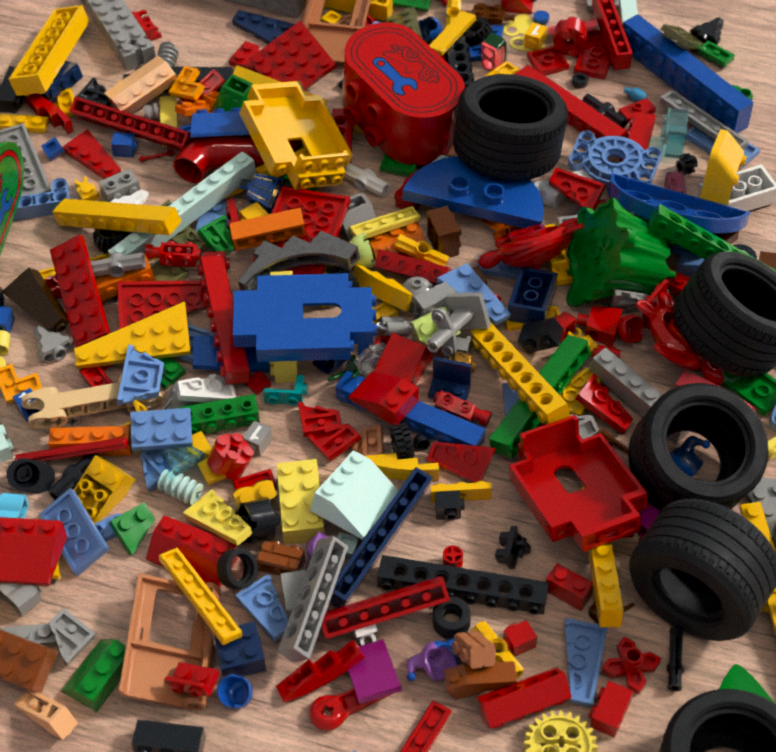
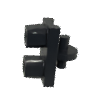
M511 526L508 532H500L499 542L501 546H506V548L496 549L495 552L497 562L507 563L509 569H515L518 557L523 558V554H528L531 551V545L527 543V538L522 537L517 532V526Z

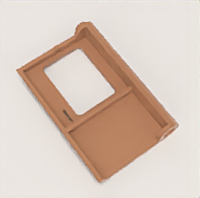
M139 573L119 693L125 697L192 711L204 710L207 696L195 697L187 692L175 693L169 689L170 687L164 679L166 676L173 677L179 662L211 668L214 634L195 609L190 649L185 650L150 642L149 632L156 591H164L185 596V594L173 580ZM212 582L205 583L217 600L220 601V587Z

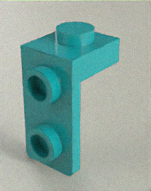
M297 375L294 390L264 389V402L288 404L291 406L298 405V402H303L304 395L308 394V383H305L304 375Z

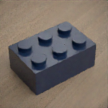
M521 267L508 303V311L511 313L508 320L527 324L547 319L557 289L558 273Z

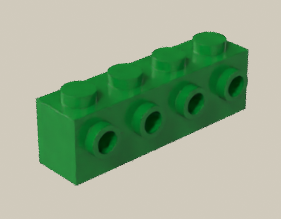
M255 394L178 407L190 408L192 435L200 431L205 434L222 430H233L245 426L250 427L253 421L260 423Z

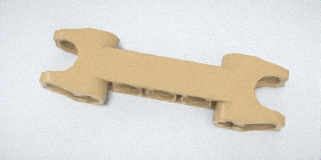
M122 375L118 377L117 383L61 393L58 392L56 387H46L22 396L23 408L40 410L28 417V425L32 429L59 428L68 422L67 418L125 407H127L129 413L136 412L133 402L117 405ZM159 392L158 397L138 402L143 404L146 410L162 404L163 396ZM30 399H36L35 401L27 402Z

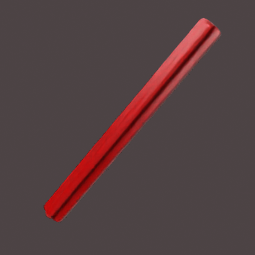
M126 437L17 454L15 460L27 458L46 462L126 449L129 444Z

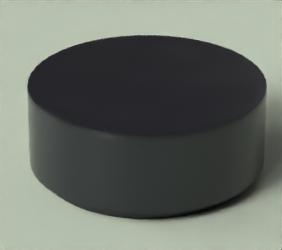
M583 73L574 74L572 76V85L575 88H585L588 85V76Z

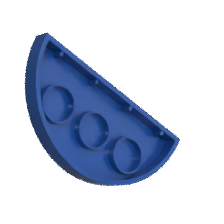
M458 156L443 158L422 167L408 180L403 188L402 200L435 208L448 206L452 212L521 228L539 225L543 221V201L537 187L531 180L503 181L489 178L470 169Z
M614 173L611 174L607 189L610 198H616L623 208L636 215L649 219L656 207L661 204L710 233L740 231L746 227L750 216L749 211Z

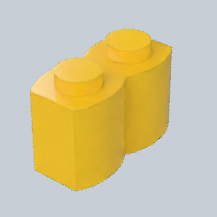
M265 480L257 482L251 487L239 488L231 495L237 508L238 504L262 498H269L271 500L277 494L273 482Z

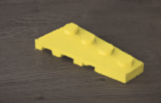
M213 489L183 512L185 519L237 546L253 534L250 526L239 515H236L233 509L227 506Z

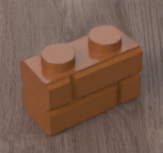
M264 541L257 558L258 570L280 576L282 573L299 571L303 568L305 562V552L295 545L288 547L278 541Z

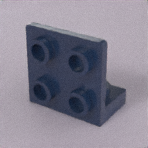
M434 357L433 379L428 392V398L434 399L437 392L444 391L462 400H467L471 389L472 365Z

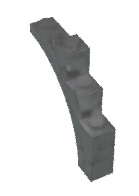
M320 231L312 239L311 243L292 235L284 243L283 248L264 240L255 249V261L252 262L245 274L240 277L238 283L241 291L254 290L257 287V276L270 275V272H280L305 265H329L350 271L360 259L358 246L323 231Z

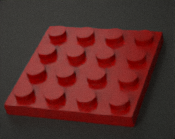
M301 20L248 59L259 74L280 82L300 81L304 91L337 68L336 63Z

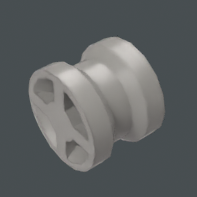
M154 103L152 106L143 105L147 119H160L157 103Z

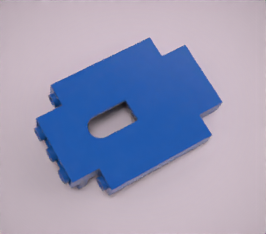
M348 273L257 276V290L234 291V347H256L257 362L350 360V352H354V344H358V356H366V348H369V344H373V336H377V324H373V321H376V309H372V306H376V295H372V287L352 288V281H348ZM335 305L341 309L340 315L333 318H303V306Z

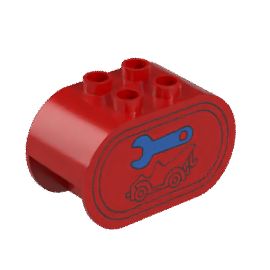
M376 23L356 31L348 39L344 54L342 105L346 120L352 126L358 125L364 131L365 137L371 146H379L387 156L404 164L426 165L432 163L440 155L447 156L453 146L455 130L452 113L458 106L459 97L465 88L462 77L420 36L404 25Z

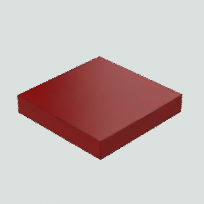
M554 46L527 53V58L532 67L545 76L569 70L570 65L561 51H556Z

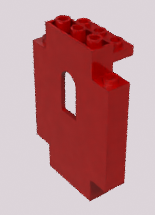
M576 415L520 434V443L517 444L520 462L509 465L510 480L552 543L572 536L581 550L585 552L641 531V516L638 511L648 508L647 492L601 433L582 439L579 435V419ZM560 468L571 469L585 488L568 494L554 475L555 471Z

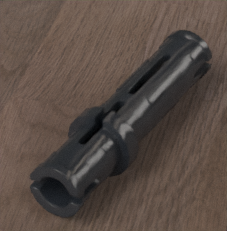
M672 627L669 630L668 690L678 692L682 690V674L684 673V665L682 664L683 629Z

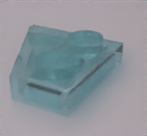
M193 446L163 449V454L175 476L205 460L204 452Z

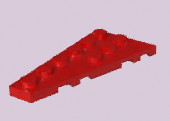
M200 280L118 281L119 329L182 302L186 304L187 314L208 307V304H204L203 293L205 291L201 290Z

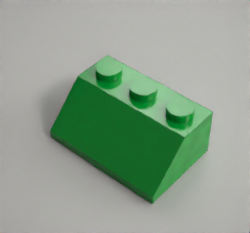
M101 639L61 691L97 712L120 683L126 645L116 639Z

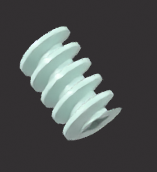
M166 469L159 477L157 488L181 502L184 501L187 505H193L201 496L203 484H197V481L194 479L190 481V477H184L182 473L177 474V471L174 469L170 472Z

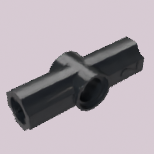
M586 94L582 99L583 102L623 129L627 125L628 119L617 113L611 103H602L590 94Z
M98 453L85 455L77 464L68 465L63 471L62 478L48 490L49 495L56 500L69 488L74 490L94 456H99Z

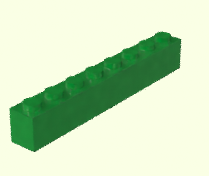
M567 335L554 354L550 356L548 362L540 369L539 374L559 395H561L591 354L588 340ZM519 398L516 404L511 407L506 417L501 420L497 429L490 435L489 442L492 448H496V454L511 459L515 457L518 452L517 444L520 443V434L535 429L540 423L535 411L531 412L527 403Z

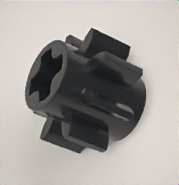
M690 153L679 155V160L676 161L677 170L680 173H684V175L694 173V168L698 166L696 157L690 155Z

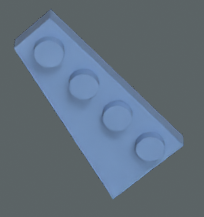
M565 618L568 678L572 697L570 698V703L592 708L607 627L600 628L597 624Z

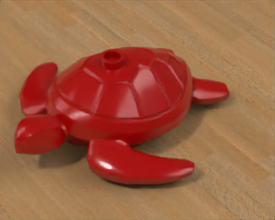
M577 218L562 222L559 226L545 228L543 224L513 231L496 239L495 247L498 249L481 255L480 259H478V264L484 269H491L502 261L506 265L517 268L541 269V264L558 256L571 242L575 232L582 229L584 225L583 223H577Z
M661 292L658 297L660 307H653L647 301L638 300L635 306L649 317V327L656 343L653 345L656 352L680 368L692 371L702 370L704 379L720 385L724 380L721 369L710 364L697 354L680 334L675 323L672 297L667 292Z

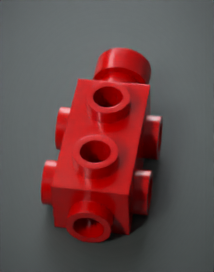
M167 241L166 243L161 242L160 247H154L151 244H146L145 246L147 259L159 258L160 265L196 267L197 260L201 259V249H198V245L192 242L179 244L174 241Z
M444 391L437 392L433 400L435 408L471 423L473 420L479 421V424L485 427L492 416V412L485 409L484 411L480 410L469 401L462 400Z

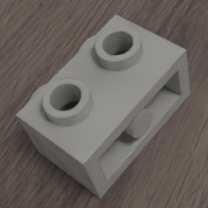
M130 169L98 182L101 195L106 202L120 199L123 196H131L140 190L139 181Z

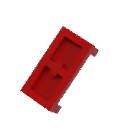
M146 10L131 12L146 33L147 39L153 41L162 38L158 27L152 23L149 16L141 18L143 14L148 13Z

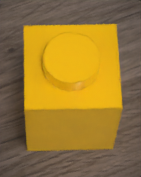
M532 22L525 32L524 46L539 50L547 39V27Z

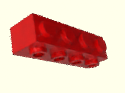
M556 667L476 698L483 722L489 728H499L508 721L521 720L527 714L542 712L546 707L563 704L565 700L572 697L565 673Z

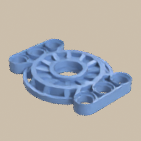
M582 131L569 156L568 166L574 171L584 169L592 179L609 185L612 173L642 181L640 178L645 177L649 180L642 182L652 184L662 152L657 147H650L644 150L638 143L625 137L605 136L596 139L591 131ZM587 137L591 140L585 141L582 138ZM584 149L585 152H579L577 150ZM656 154L657 157H651L649 155ZM610 156H618L623 160V162L612 163L609 162L607 158ZM577 160V161H580L581 163H579V164H574L572 161ZM648 165V166H652L653 168H652V169H647V168H645V166Z

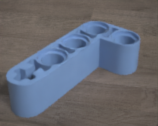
M57 178L52 181L51 192L21 196L13 221L54 215L52 211L63 199H71L67 181L64 178Z

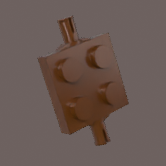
M485 4L474 5L471 11L461 10L476 15L478 19L480 17L486 18L489 24L502 25L505 20L515 21V14H506L505 7L500 5L486 6Z

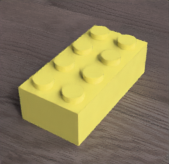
M317 459L277 463L284 545L309 542L318 532L325 534L323 518L310 511L314 494L320 488Z

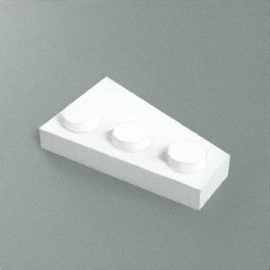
M216 374L209 375L208 378L204 379L197 377L181 380L176 384L179 401L212 402L236 397L233 384L225 385L224 377L216 376Z

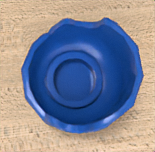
M229 674L222 678L218 684L217 696L226 707L241 709L246 707L251 701L253 687L246 678Z

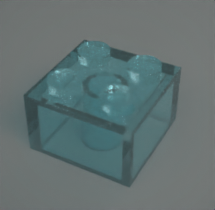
M668 108L667 115H663L662 125H665V127H661L660 137L663 139H660L659 149L662 150L661 157L678 158L679 155L683 154L689 110Z

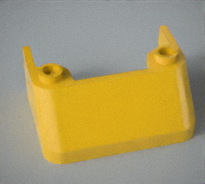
M720 129L711 150L700 198L728 206L733 185L737 186L740 175L736 174L740 171L741 166H745L747 156L744 155V150L727 130Z

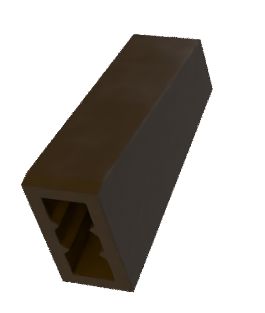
M27 268L2 291L49 331L61 332L69 324L66 312L38 270Z

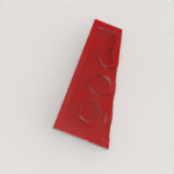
M88 129L62 147L65 151L64 153L102 179L121 172L120 167Z

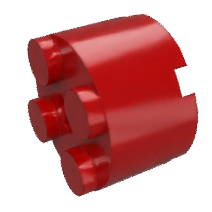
M576 17L560 20L555 26L554 49L561 51L564 55L577 56L586 45L587 29L585 23Z
M223 434L218 436L208 455L207 464L216 475L222 474L226 476L225 479L235 480L240 478L245 472L254 451L241 434Z

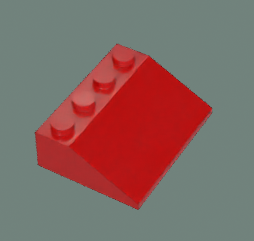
M0 517V583L49 586L67 539L62 521Z

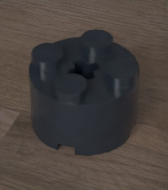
M269 498L238 504L236 508V515H239L250 526L253 533L244 542L255 543L275 537L276 526L280 524L278 514L274 513Z

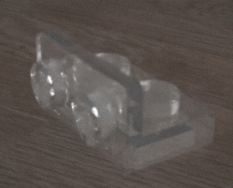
M381 342L368 346L354 361L357 370L361 374L368 376L371 372H374L378 364L377 361H379L386 347L385 343Z

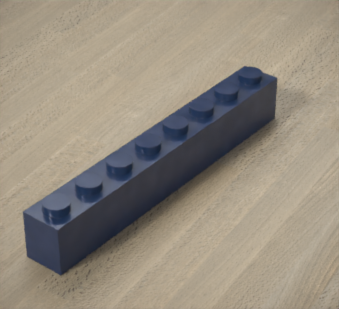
M415 467L340 572L330 599L331 604L340 608L349 603L426 493L433 477Z

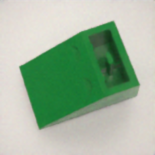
M232 74L222 85L214 109L224 108V111H231L230 108H241L244 101H249L247 96L251 85L254 84Z

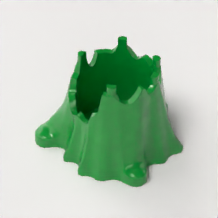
M610 198L606 203L599 204L595 211L588 207H582L579 210L577 223H583L584 227L575 232L566 256L570 259V267L567 273L573 277L572 285L566 296L568 306L579 307L601 298L613 297L614 289L651 296V292L654 291L656 285L660 284L662 280L675 278L676 272L671 271L665 261L670 256V248L667 244L675 245L676 243L650 229L649 223L624 209L616 198Z

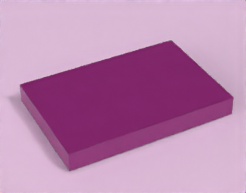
M384 639L359 646L365 658L348 670L359 704L402 691Z

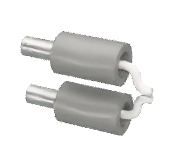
M381 316L379 322L376 323L377 328L384 330L386 336H391L392 333L400 336H409V333H414L410 323L412 321H404L403 317Z

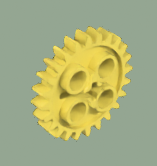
M552 710L550 717L543 713L542 721L535 718L534 725H529V732L525 733L526 741H524V748H527L525 752H597L598 745L594 744L597 737L591 736L593 728L586 729L587 721L579 722V715L573 719L571 718V712L564 716L563 711L560 710L559 716H556ZM552 733L554 737L549 738L544 734ZM574 734L577 738L571 739L567 735Z

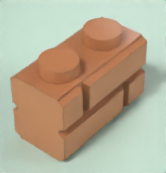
M470 631L467 634L465 632L455 634L454 642H452V651L454 655L461 658L462 662H465L472 669L495 665V646L478 631Z

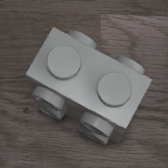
M444 282L414 296V320L442 306L446 307L450 317L445 296L447 293H456L455 289L450 287L447 282Z

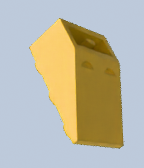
M95 455L74 488V491L95 524L101 521L126 496L136 479L108 460Z

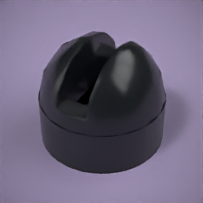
M417 434L413 439V444L416 450L423 451L430 446V441L425 434Z

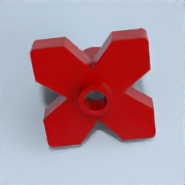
M623 637L616 649L620 658H608L602 667V673L611 679L626 676L627 688L636 694H640L647 682L643 673L655 672L660 665L661 658L652 652L642 653L636 648L635 642L627 637Z

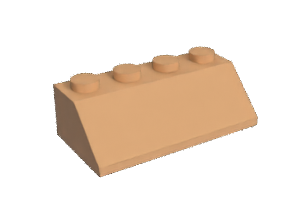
M156 56L104 92V94L116 109L132 114L171 87L177 77L167 62L161 57Z

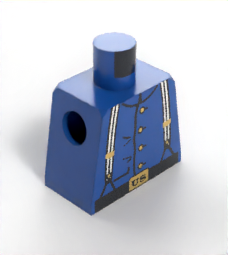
M256 173L252 181L242 178L239 188L247 191L246 200L251 204L258 202L268 214H271L274 202L283 187V179Z

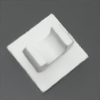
M376 624L352 631L354 637L359 638L360 645H365L364 638L366 636H370L372 642L376 641V637L373 634L377 632Z

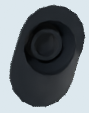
M19 458L9 465L6 471V478L8 483L15 489L42 493L52 487L55 481V473L53 468L45 462Z

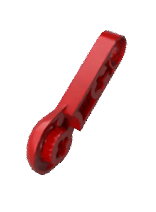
M354 688L338 696H320L310 706V721L321 730H333L342 725L349 715L392 694L361 704L358 702ZM324 710L331 712V716L328 717L324 714Z

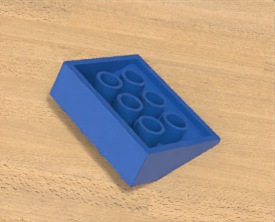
M224 108L213 109L214 112H207V109L196 110L197 113L192 114L191 137L250 134L239 114L241 108H230L231 111H224Z

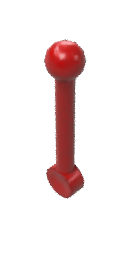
M169 149L167 152L146 157L140 156L139 161L145 162V160L157 157L173 156L174 151Z

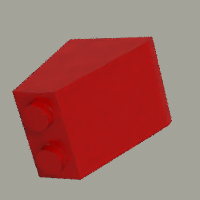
M392 333L374 372L404 378L416 385L432 361L433 355L427 346Z

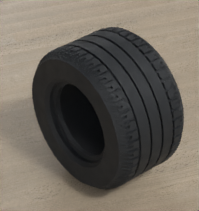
M496 74L479 78L465 87L459 97L453 136L454 150L466 166L483 176L503 181H526L538 178L553 169L559 161L568 119L567 106L553 88L533 78L513 74Z
M719 252L708 256L674 301L673 313L676 326L688 345L715 367L742 377L762 376L776 366V272L757 259L737 252Z
M691 383L676 387L655 401L635 427L628 448L629 469L646 490L647 500L651 505H654L658 510H662L668 504L678 500L701 499L732 509L753 491L766 470L769 447L764 426H762L763 424L758 419L756 412L750 408V405H747V402H744L740 396L738 397L737 394L730 392V390L706 383ZM690 431L702 435L709 440L715 447L720 460V471L716 481H700L684 473L671 458L666 438L676 432Z
M686 499L672 502L658 513L633 550L629 561V571L639 596L663 620L674 627L682 628L683 632L698 638L712 641H727L745 635L752 628L775 590L776 553L764 534L737 512L707 500Z
M717 689L701 693L688 700L674 713L665 730L659 752H705L714 748H731L739 752H776V703H772L771 700L763 698V696H758L759 694L749 693V691L744 690L740 691L739 689Z

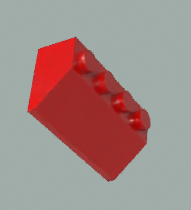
M163 515L153 531L146 560L164 567L159 561V555L178 548L204 583L212 582L221 587L222 583L217 575L218 560L225 551L237 549V545ZM238 556L234 557L231 563V569L237 561Z

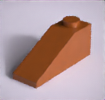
M514 661L496 662L494 666H482V668L472 669L467 664L444 669L446 690L456 700L518 683Z

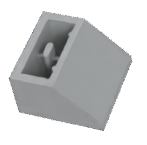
M363 192L350 197L351 202L340 229L348 241L353 238L349 232L350 226L377 218L371 202Z

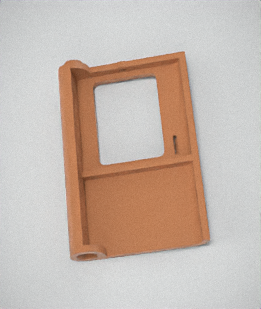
M307 0L301 22L335 63L344 64L346 43L356 31L365 27L371 0H356L349 25L320 22L325 0Z

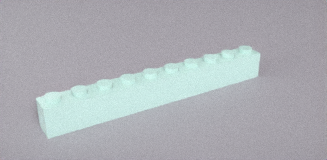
M242 151L170 204L168 207H175L182 221L171 235L133 232L108 250L109 256L112 253H121L123 255L143 253L145 255L146 244L160 247L161 242L166 243L239 188L242 178L251 179L256 174L254 160Z

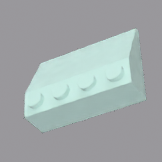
M353 450L315 492L310 511L364 540L399 490L371 459Z

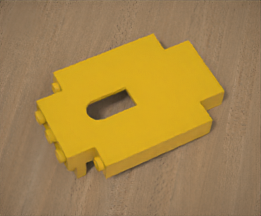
M297 81L251 85L247 96L249 101L243 102L239 114L270 175L287 174L294 189L341 184L346 174L344 167H348L353 154L320 95L305 96ZM302 140L309 156L304 157L303 154H300L297 159L288 141Z

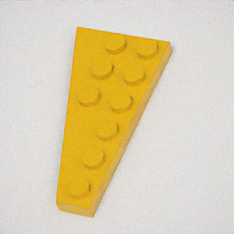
M185 302L75 348L76 368L81 369L125 363L128 344L133 345L134 350L139 353L145 352L154 359L191 355Z

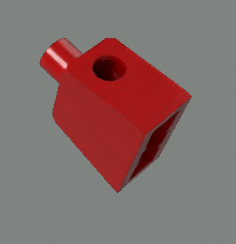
M593 306L589 316L578 314L576 324L586 327L585 336L589 335L594 341L613 347L623 309Z

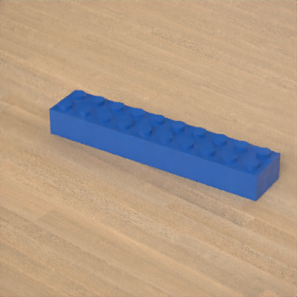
M639 14L623 22V28L634 59L684 98L737 134L748 128L754 104L753 101L685 49L679 47L673 40L666 38L660 30Z

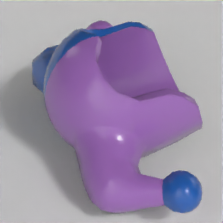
M449 639L445 642L432 641L425 645L420 653L409 658L407 661V680H415L416 675L414 671L418 668L424 669L427 675L434 681L444 680V669L459 665L458 659L452 651L454 639Z

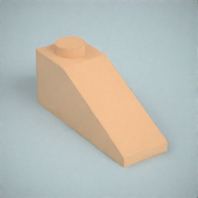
M28 689L14 703L16 708L50 734L62 740L78 724L64 705L36 691Z

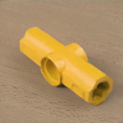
M448 0L446 27L461 12V0Z
M401 234L394 246V249L412 258L446 266L449 256L432 249L428 242H417Z
M486 621L477 623L471 631H478L494 644L495 650L501 651V653H495L496 662L514 661L517 679H519L524 673V669L507 649L506 642L495 634Z

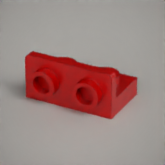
M179 662L173 677L166 676L164 681L169 685V689L175 693L187 692L195 697H201V695L210 697L220 673L214 668Z

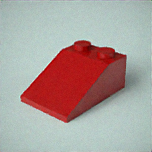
M371 372L348 398L394 426L398 425L419 402V387L404 378Z

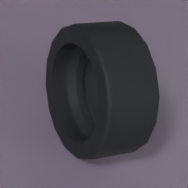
M243 548L225 551L220 556L217 563V575L225 587L230 589L248 588L257 577V561L249 550ZM236 556L241 559L244 566V573L240 581H236L231 574V563Z

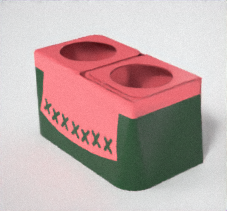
M492 32L481 44L483 68L492 71L507 61L506 40Z

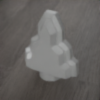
M40 325L34 328V336L38 341L36 344L38 349L37 355L41 362L47 363L53 359L60 361L66 357L67 351L74 343L70 337L62 336L59 332H51Z

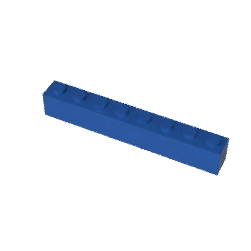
M346 371L335 387L336 398L343 403L355 406L359 410L369 412L348 398L366 378L358 375L352 379L351 376L354 373ZM421 401L399 423H407L411 432L425 434L428 439L437 442L481 446L485 440V428Z

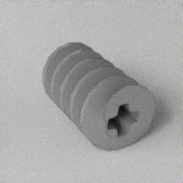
M165 41L160 44L157 56L165 60L170 67H175L179 52L172 42Z

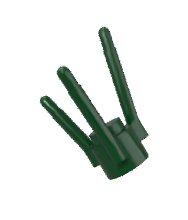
M354 354L350 355L351 359L345 365L346 370L327 378V380L332 381L342 377L346 371L354 373L351 376L352 379L356 378L361 372L365 371L363 361L360 358H356Z

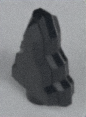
M718 17L710 22L694 26L690 29V34L703 43L710 41L718 45L721 41L720 36L724 20Z

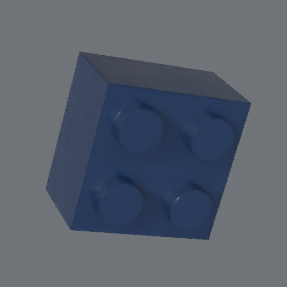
M256 621L237 625L242 631V637L225 645H222L214 634L223 678L229 674L244 677L266 671Z

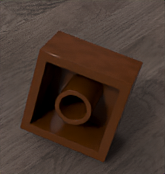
M448 206L427 211V236L433 249L449 256V258L458 256L459 248L461 247L459 237L462 235L460 225L456 224L454 213L450 212Z

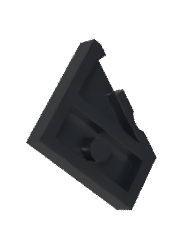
M94 77L77 96L109 107L112 104L104 94L106 88L103 85H99Z

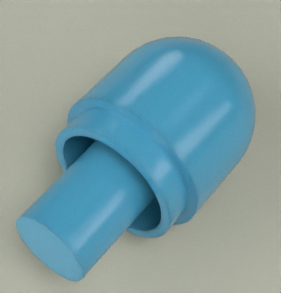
M626 87L623 92L628 94L629 98L634 102L647 97L643 90L635 87L633 89Z

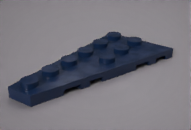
M238 10L232 19L234 26L245 32H251L255 38L265 40L266 44H269L295 25Z

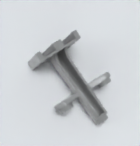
M482 292L447 293L445 299L450 317L442 308H436L432 312V320L439 329L427 340L429 351L437 352L441 347L443 355H453L457 351L456 333L460 329H488L491 324Z

